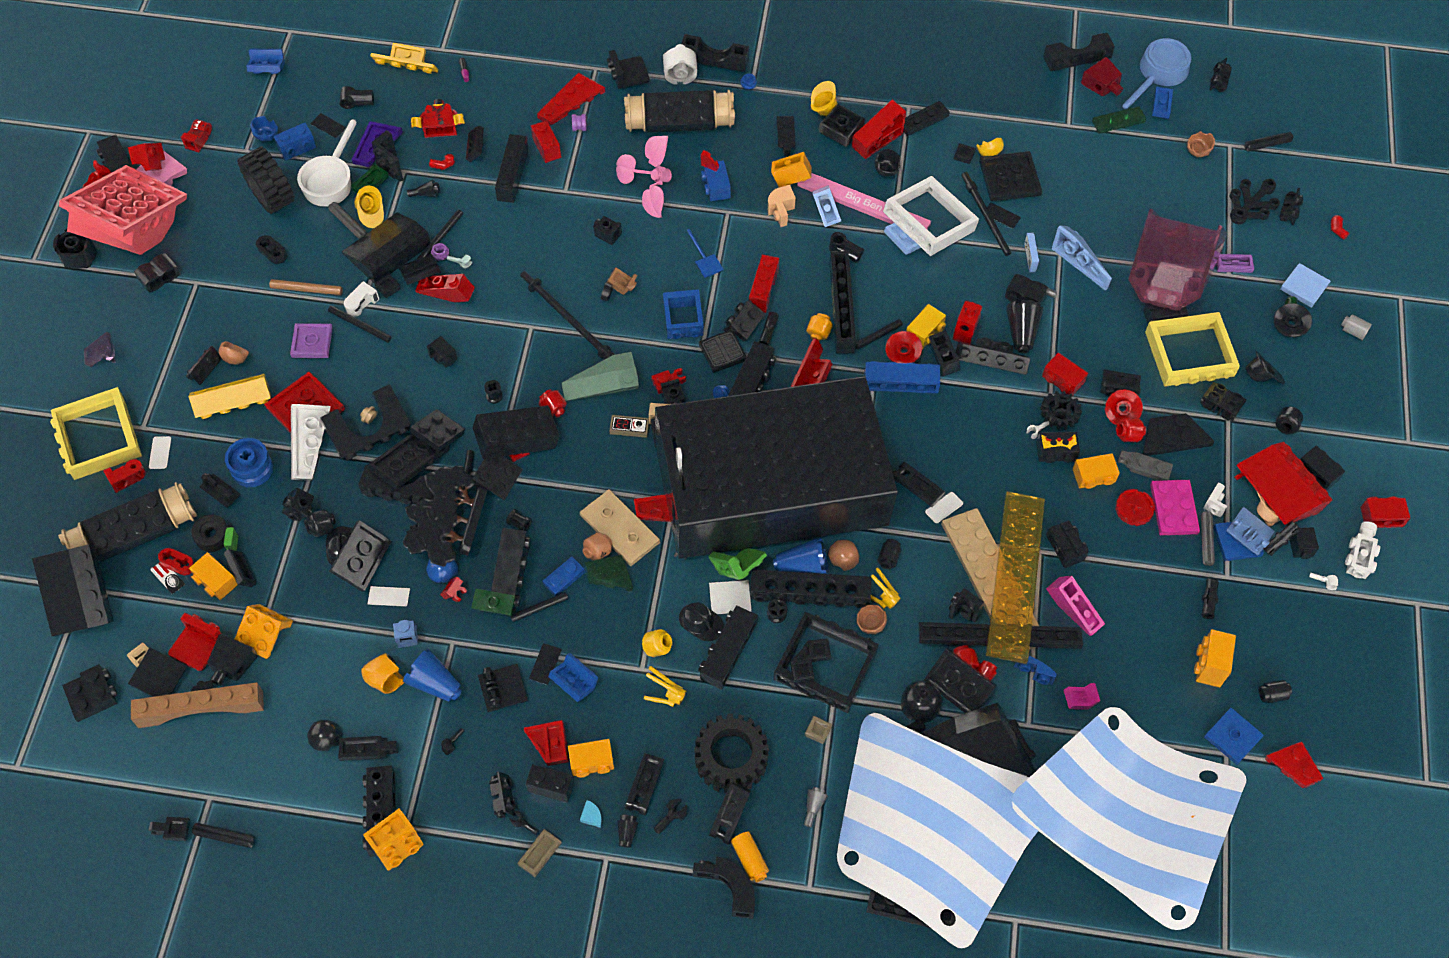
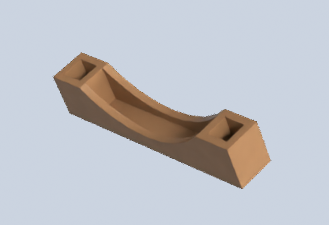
M258 682L131 700V720L138 728L158 726L174 718L197 713H250L264 711L263 690Z

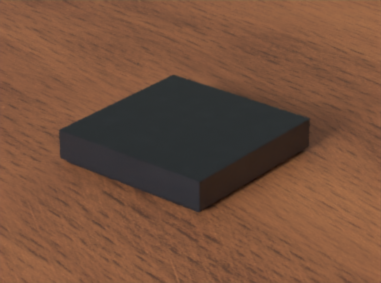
M149 648L128 685L152 697L170 695L187 669V666Z

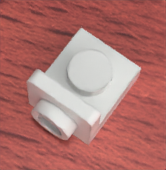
M1219 482L1206 502L1204 509L1213 515L1221 517L1227 506L1221 503L1225 496L1222 493L1225 486Z

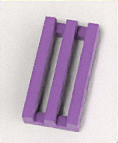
M1216 254L1217 272L1253 273L1254 271L1252 255Z

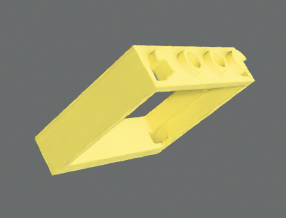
M1220 312L1151 321L1147 326L1145 333L1164 386H1178L1185 383L1194 384L1199 381H1213L1220 378L1228 379L1229 377H1234L1240 367ZM1214 329L1226 364L1172 371L1160 336Z
M118 387L51 410L53 419L50 422L57 431V433H54L57 443L61 445L59 453L66 462L63 464L66 473L71 474L74 480L142 456L125 399ZM115 405L128 447L76 464L64 422Z

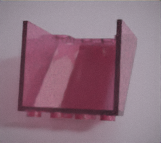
M1150 209L1128 279L1140 301L1178 311L1200 299L1221 254L1227 236L1223 226L1219 225L1217 231L1162 218L1153 209Z

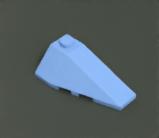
M1060 225L1056 232L1052 250L1106 291L1112 279L1078 232L1068 226Z

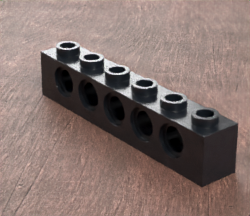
M752 569L750 597L751 600L757 602L781 599L784 602H794L796 604L814 603L819 606L834 604L837 607L850 605L863 608L870 605L871 577ZM772 585V586H774V587H776V588H774V589H768V588H766V587ZM794 587L795 590L789 591L786 588ZM813 588L815 591L809 592L806 589ZM833 589L835 592L828 593L826 590ZM852 590V591H854L855 593H854V594H848V593H846V591Z

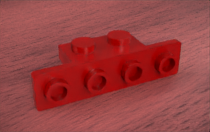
M813 338L791 387L825 382L833 364L831 360L819 359L823 348L817 338Z

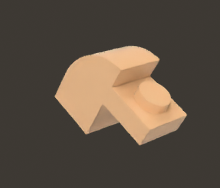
M790 185L773 190L768 197V216L774 215V219L779 222L780 227L787 226V211L795 209L796 198Z

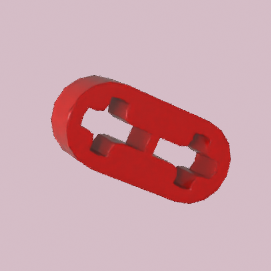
M165 548L159 552L158 559L164 568L180 575L192 573L189 568L194 562L190 556L171 548Z

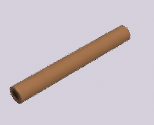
M271 279L269 283L270 288L331 295H342L343 292L341 286Z

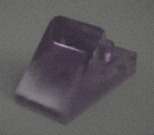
M109 332L104 333L84 349L85 365L92 367L102 358L115 362V348Z

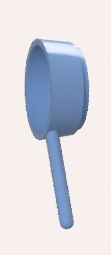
M1163 38L1153 41L1148 45L1140 61V70L1147 80L1123 104V109L1127 110L1152 83L1161 86H1174L1182 83L1187 78L1191 64V54L1183 43L1174 39Z

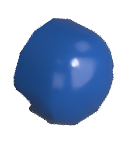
M259 116L251 120V131L256 139L271 141L274 139L273 136L278 134L279 129L274 120L268 121L265 116Z
M429 560L426 573L436 583H448L452 577L457 576L458 564L453 560L446 563V566L443 567L433 564Z

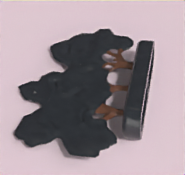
M456 465L453 468L444 466L437 471L426 474V486L433 493L434 498L432 500L425 498L418 501L417 505L412 504L405 507L409 519L417 522L418 527L407 532L403 545L405 548H408L411 554L422 553L426 550L431 563L443 567L446 566V563L456 559L452 543L457 540L462 541L459 553L466 556L469 555L488 488L479 486L475 498L470 499L467 490L472 488L476 482L472 480L473 475L465 472L463 466ZM464 485L465 490H463L460 486ZM456 489H459L463 493L462 497H464V499L457 496V494L455 493ZM457 499L461 500L460 503H456L455 501ZM466 503L472 507L469 519L457 515L456 509L460 504ZM460 521L467 523L464 536H459L453 531V528ZM445 537H451V540H446Z

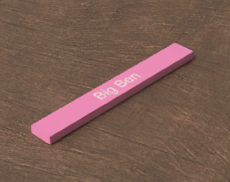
M811 173L810 179L797 183L798 187L810 192L829 185L835 202L887 223H894L883 212L886 202ZM910 213L928 230L931 225L930 220Z

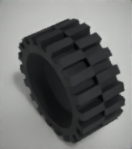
M263 146L238 158L237 162L243 178L248 183V187L252 190L253 195L268 213L272 214L295 201L293 191L287 182L286 176L283 175L275 159L272 158V155Z
M727 714V719H723L722 715L716 717V723L710 720L707 722L706 729L704 727L701 728L700 737L697 736L695 741V765L698 768L700 778L704 777V783L707 786L712 783L713 790L718 792L720 787L724 788V794L727 793L731 782L749 790L752 788L753 782L757 785L760 781V776L765 774L769 752L767 737L765 734L762 735V728L759 725L754 727V720L750 718L745 722L744 715L740 714L738 719H733V714ZM725 736H737L749 744L752 756L745 765L739 768H725L713 759L711 754L713 745Z

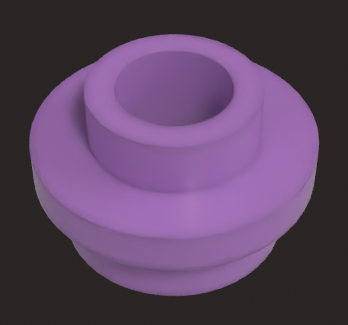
M437 243L432 247L431 254L435 260H444L449 255V249L444 244Z

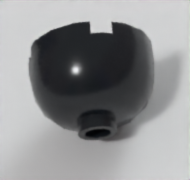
M920 680L912 682L905 688L901 696L900 705L902 712L908 719L922 720L923 723L931 722L938 716L942 706V697L935 685L928 681Z

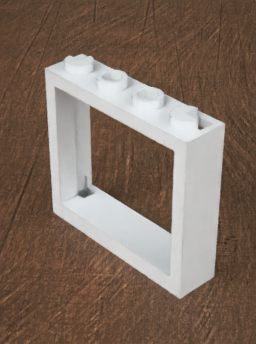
M933 176L887 199L883 210L897 226L930 256L974 232L979 221L975 214ZM925 192H929L962 224L936 238L901 205Z

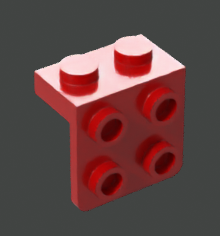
M184 613L180 620L184 624L185 629L170 648L168 654L171 658L197 671H202L208 664L219 634H221L220 627L212 622L209 624L203 622L204 620L196 614L191 616Z

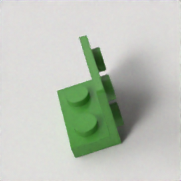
M745 548L736 556L713 551L708 557L719 575L740 580L745 578L750 570L760 565L767 554L764 551Z

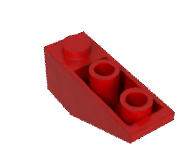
M464 274L426 277L419 281L415 291L419 294L451 302H469L475 287Z

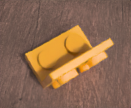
M261 604L249 605L246 608L234 640L253 647L257 655L267 659L271 655L279 632L282 629L290 628L293 620Z
M400 808L363 834L388 871L399 866L404 859L418 852L420 847L424 845Z

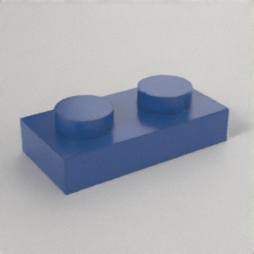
M1156 87L1152 116L1169 119L1173 89Z
M570 557L546 577L542 583L554 596H557L585 573V569L573 557Z

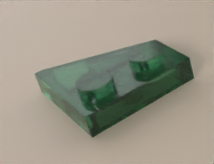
M622 555L584 562L583 567L589 583L605 585L610 588L617 586L626 588V591H632L633 585Z

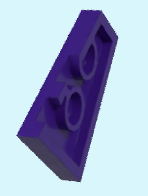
M369 121L352 157V163L370 167L376 161L372 141L386 130L392 134L393 141H395L403 133L402 128Z

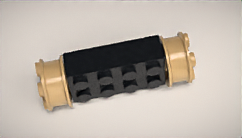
M715 90L645 93V101L644 93H642V96H630L628 94V97H624L626 129H629L630 132L632 129H643L644 131L647 130V132L714 130V122L715 128L729 125V128H731V125H734L735 119L733 109L734 93L730 92V90L725 93H716Z
M175 482L173 487L163 491L162 489L155 490L78 523L77 527L68 531L62 529L61 534L58 536L62 545H65L67 549L94 544L98 561L102 562L173 532L183 522L188 520L195 521L194 517L197 514L190 502L186 501L190 498L185 488H183L182 484Z

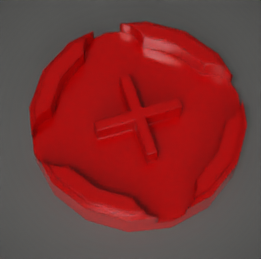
M1130 489L1120 494L1116 501L1115 509L1122 521L1129 525L1139 526L1151 520L1154 515L1155 504L1153 499L1144 491L1142 493L1138 489Z

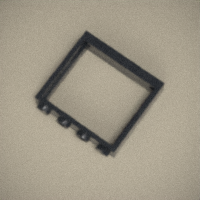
M805 612L774 672V680L848 713L877 654L879 644L871 641V638L857 635L851 629H843L833 621H825L817 614L814 616ZM807 627L868 654L848 697L814 681L793 682L792 672L786 668Z

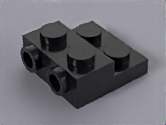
M100 664L81 672V677L62 685L77 722L117 704L115 696H118L114 685L109 683L111 675L108 669L102 668Z

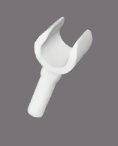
M1049 421L1039 426L1030 425L1027 428V433L1034 431L1035 433L1031 435V438H1037L1038 432L1048 426Z
M1310 573L1309 577L1326 582L1327 589H1337L1338 578L1335 575L1325 577Z

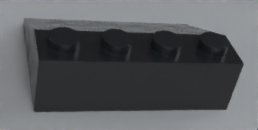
M397 212L344 249L342 254L375 283L386 275L393 273L398 269V266L404 265L422 252L429 245L430 239L428 232L419 223Z
M94 544L32 558L51 636L100 626L114 621Z

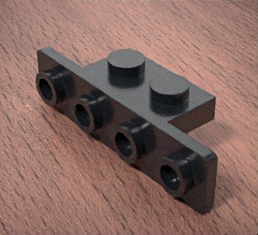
M977 338L976 345L958 342L956 348L957 357L961 361L1020 374H1027L1030 357L1013 353L1014 345L1004 341L995 342L989 338Z

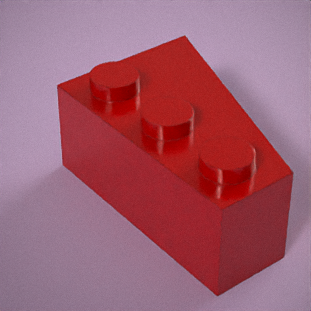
M892 99L853 135L852 148L864 159H867L901 136L904 130L906 111Z

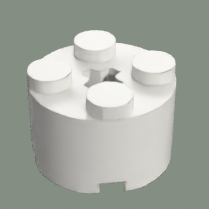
M679 44L663 54L664 74L668 82L676 85L677 82L688 84L696 79L697 60L693 50Z

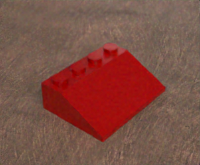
M1285 442L1273 444L1236 465L1284 525L1290 524L1291 521L1296 522L1317 515L1332 501L1327 490L1322 488L1317 482L1316 477L1307 470L1304 463L1292 452L1291 447Z

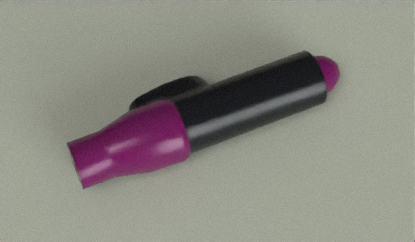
M460 58L461 74L464 81L468 82L469 71L466 60Z

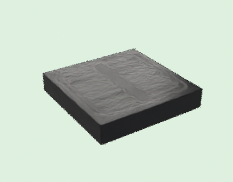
M731 330L699 341V347L713 373L745 362L747 357Z

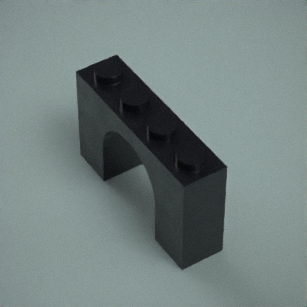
M390 384L372 393L383 417L381 428L373 435L358 436L352 433L346 426L338 409L320 417L341 460L346 459L348 461L357 456V452L361 450L367 452L374 448L373 444L379 441L383 444L391 440L390 436L396 433L399 436L409 431L408 427L411 424Z

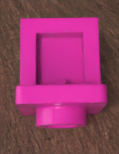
M1090 683L1085 687H1067L1064 689L1069 709L1088 710L1100 702L1095 683Z

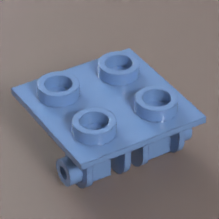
M1245 507L1240 510L1226 530L1257 556L1263 548L1267 547L1270 543L1269 539L1275 532Z

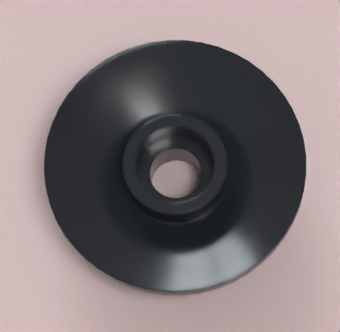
M1299 304L1283 305L1274 316L1276 329L1287 337H1300L1306 334L1312 324L1310 312ZM1293 321L1295 325H1291L1289 322Z

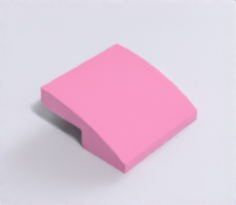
M165 151V160L160 161L162 169L145 171L142 165L136 169L170 186L173 185V179L187 174V168Z

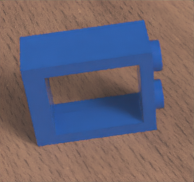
M699 289L663 293L667 339L704 336ZM696 306L698 322L671 324L670 308Z

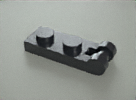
M902 462L899 465V469L893 472L896 483L903 485L931 507L945 493L944 490L906 462Z
M644 753L625 805L626 810L632 811L633 809L639 811L641 815H646L664 765V759ZM636 796L643 798L642 803L635 801Z
M734 782L730 783L710 831V837L720 838L723 840V843L730 844L751 790ZM721 825L728 828L727 832L720 829Z

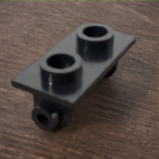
M1227 58L1214 66V74L1210 80V91L1213 88L1218 89L1219 92H1224L1227 89L1228 79L1232 70L1231 65L1226 64Z
M1300 188L1297 189L1296 193L1290 191L1286 194L1279 215L1280 220L1283 222L1291 220L1292 226H1294L1296 218H1299V207L1303 205V195L1300 194Z
M210 346L208 350H204L198 362L187 371L186 377L190 380L194 379L199 385L203 383L222 360L213 346Z
M204 473L201 477L203 483L199 487L226 508L241 495L215 474Z
M498 771L497 775L491 776L489 781L491 795L493 797L499 795V798L492 800L494 814L497 815V818H504L506 816L505 813L516 816L514 813L516 802L511 790L512 780L509 775Z

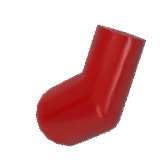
M447 154L442 161L430 159L429 167L445 170L454 165V155Z
M1335 215L1331 219V231L1343 240L1346 239L1349 232L1342 228L1343 217Z

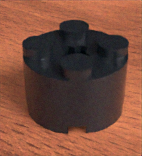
M67 229L64 230V233L58 234L54 238L53 247L64 267L80 269L89 268L96 257V248L91 239L67 232Z

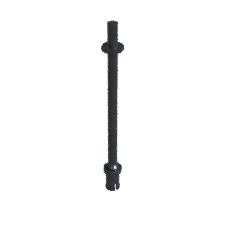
M526 271L520 274L529 284L528 290L530 292L536 291L598 350V356L601 359H607L615 355L608 345H602L541 287L542 281L539 278L534 280Z

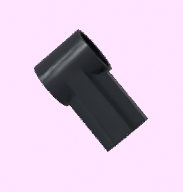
M344 86L340 91L339 104L344 109H352L355 105H373L374 92L373 90H355L353 87Z
M835 232L831 235L830 252L849 251V259L855 263L859 262L864 253L863 248L847 240L845 234L841 232Z

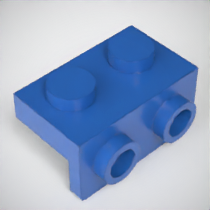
M249 49L250 60L246 65L247 72H253L254 74L262 72L277 74L282 71L285 65L282 49Z
M571 653L567 654L564 662L551 670L548 676L577 702L593 692L598 681V677L594 672L589 670Z

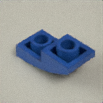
M1018 653L1014 664L1015 668H1019L1023 672H1034L1032 680L1042 685L1053 684L1056 673L1050 667L1034 657Z

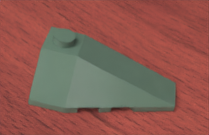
M631 352L612 355L562 382L564 399L566 401L633 390L639 387L636 367Z

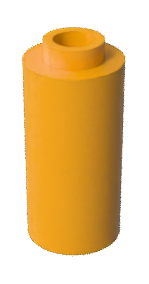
M747 831L737 835L731 840V843L750 881L760 882L764 880L769 869L751 833Z

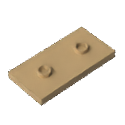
M609 489L580 511V516L597 533L600 532L610 537L613 544L612 548L630 566L660 544V539Z

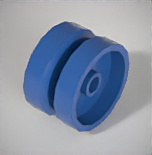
M243 438L235 441L225 453L226 466L233 480L241 486L256 487L262 485L273 473V462L265 445L257 439Z

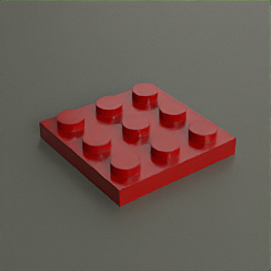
M307 372L264 404L265 408L290 433L292 404L331 406L329 413L336 409L340 413L345 410L344 405L310 372Z

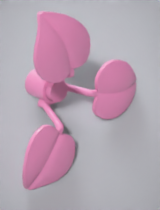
M654 136L646 142L645 155L649 159V163L656 167L654 170L635 169V158L626 154L620 156L616 163V173L621 183L629 184L632 182L634 172L651 175V178L656 183L650 185V190L643 192L642 204L647 213L658 218L662 217L661 212L664 203V194L658 185H662L663 182H669L672 177L671 171L668 168L660 166L665 156L668 136Z

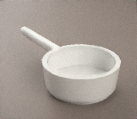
M354 119L349 122L332 156L313 158L306 162L299 170L298 184L306 199L312 204L318 206H329L332 202L338 204L351 191L349 167L339 157L357 122Z

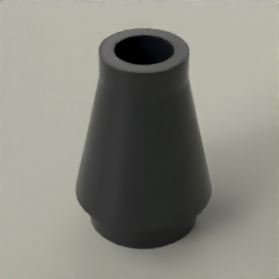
M620 815V820H617L619 846L631 848L638 826L637 817Z

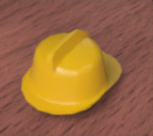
M831 81L818 84L811 95V109L820 115L827 116L837 105L836 87Z
M374 186L362 187L355 198V208L362 224L368 228H375L384 219L382 196Z

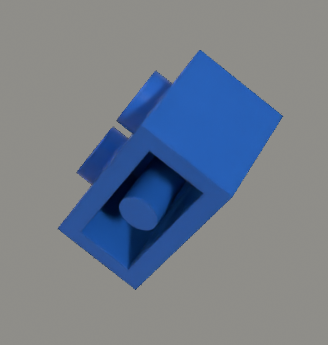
M306 123L273 136L278 151L285 161L316 148L313 135Z
M724 160L717 161L719 164L717 172L704 166L703 171H701V179L706 183L704 184L705 195H709L710 201L731 198V186Z

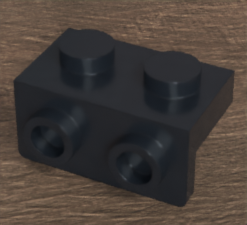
M750 300L744 303L740 302L735 307L734 311L736 312L725 321L727 325L723 329L725 332L731 330L743 342L748 339L765 315Z
M1104 369L1100 393L1110 396L1117 390L1126 389L1135 392L1139 396L1141 393V375Z

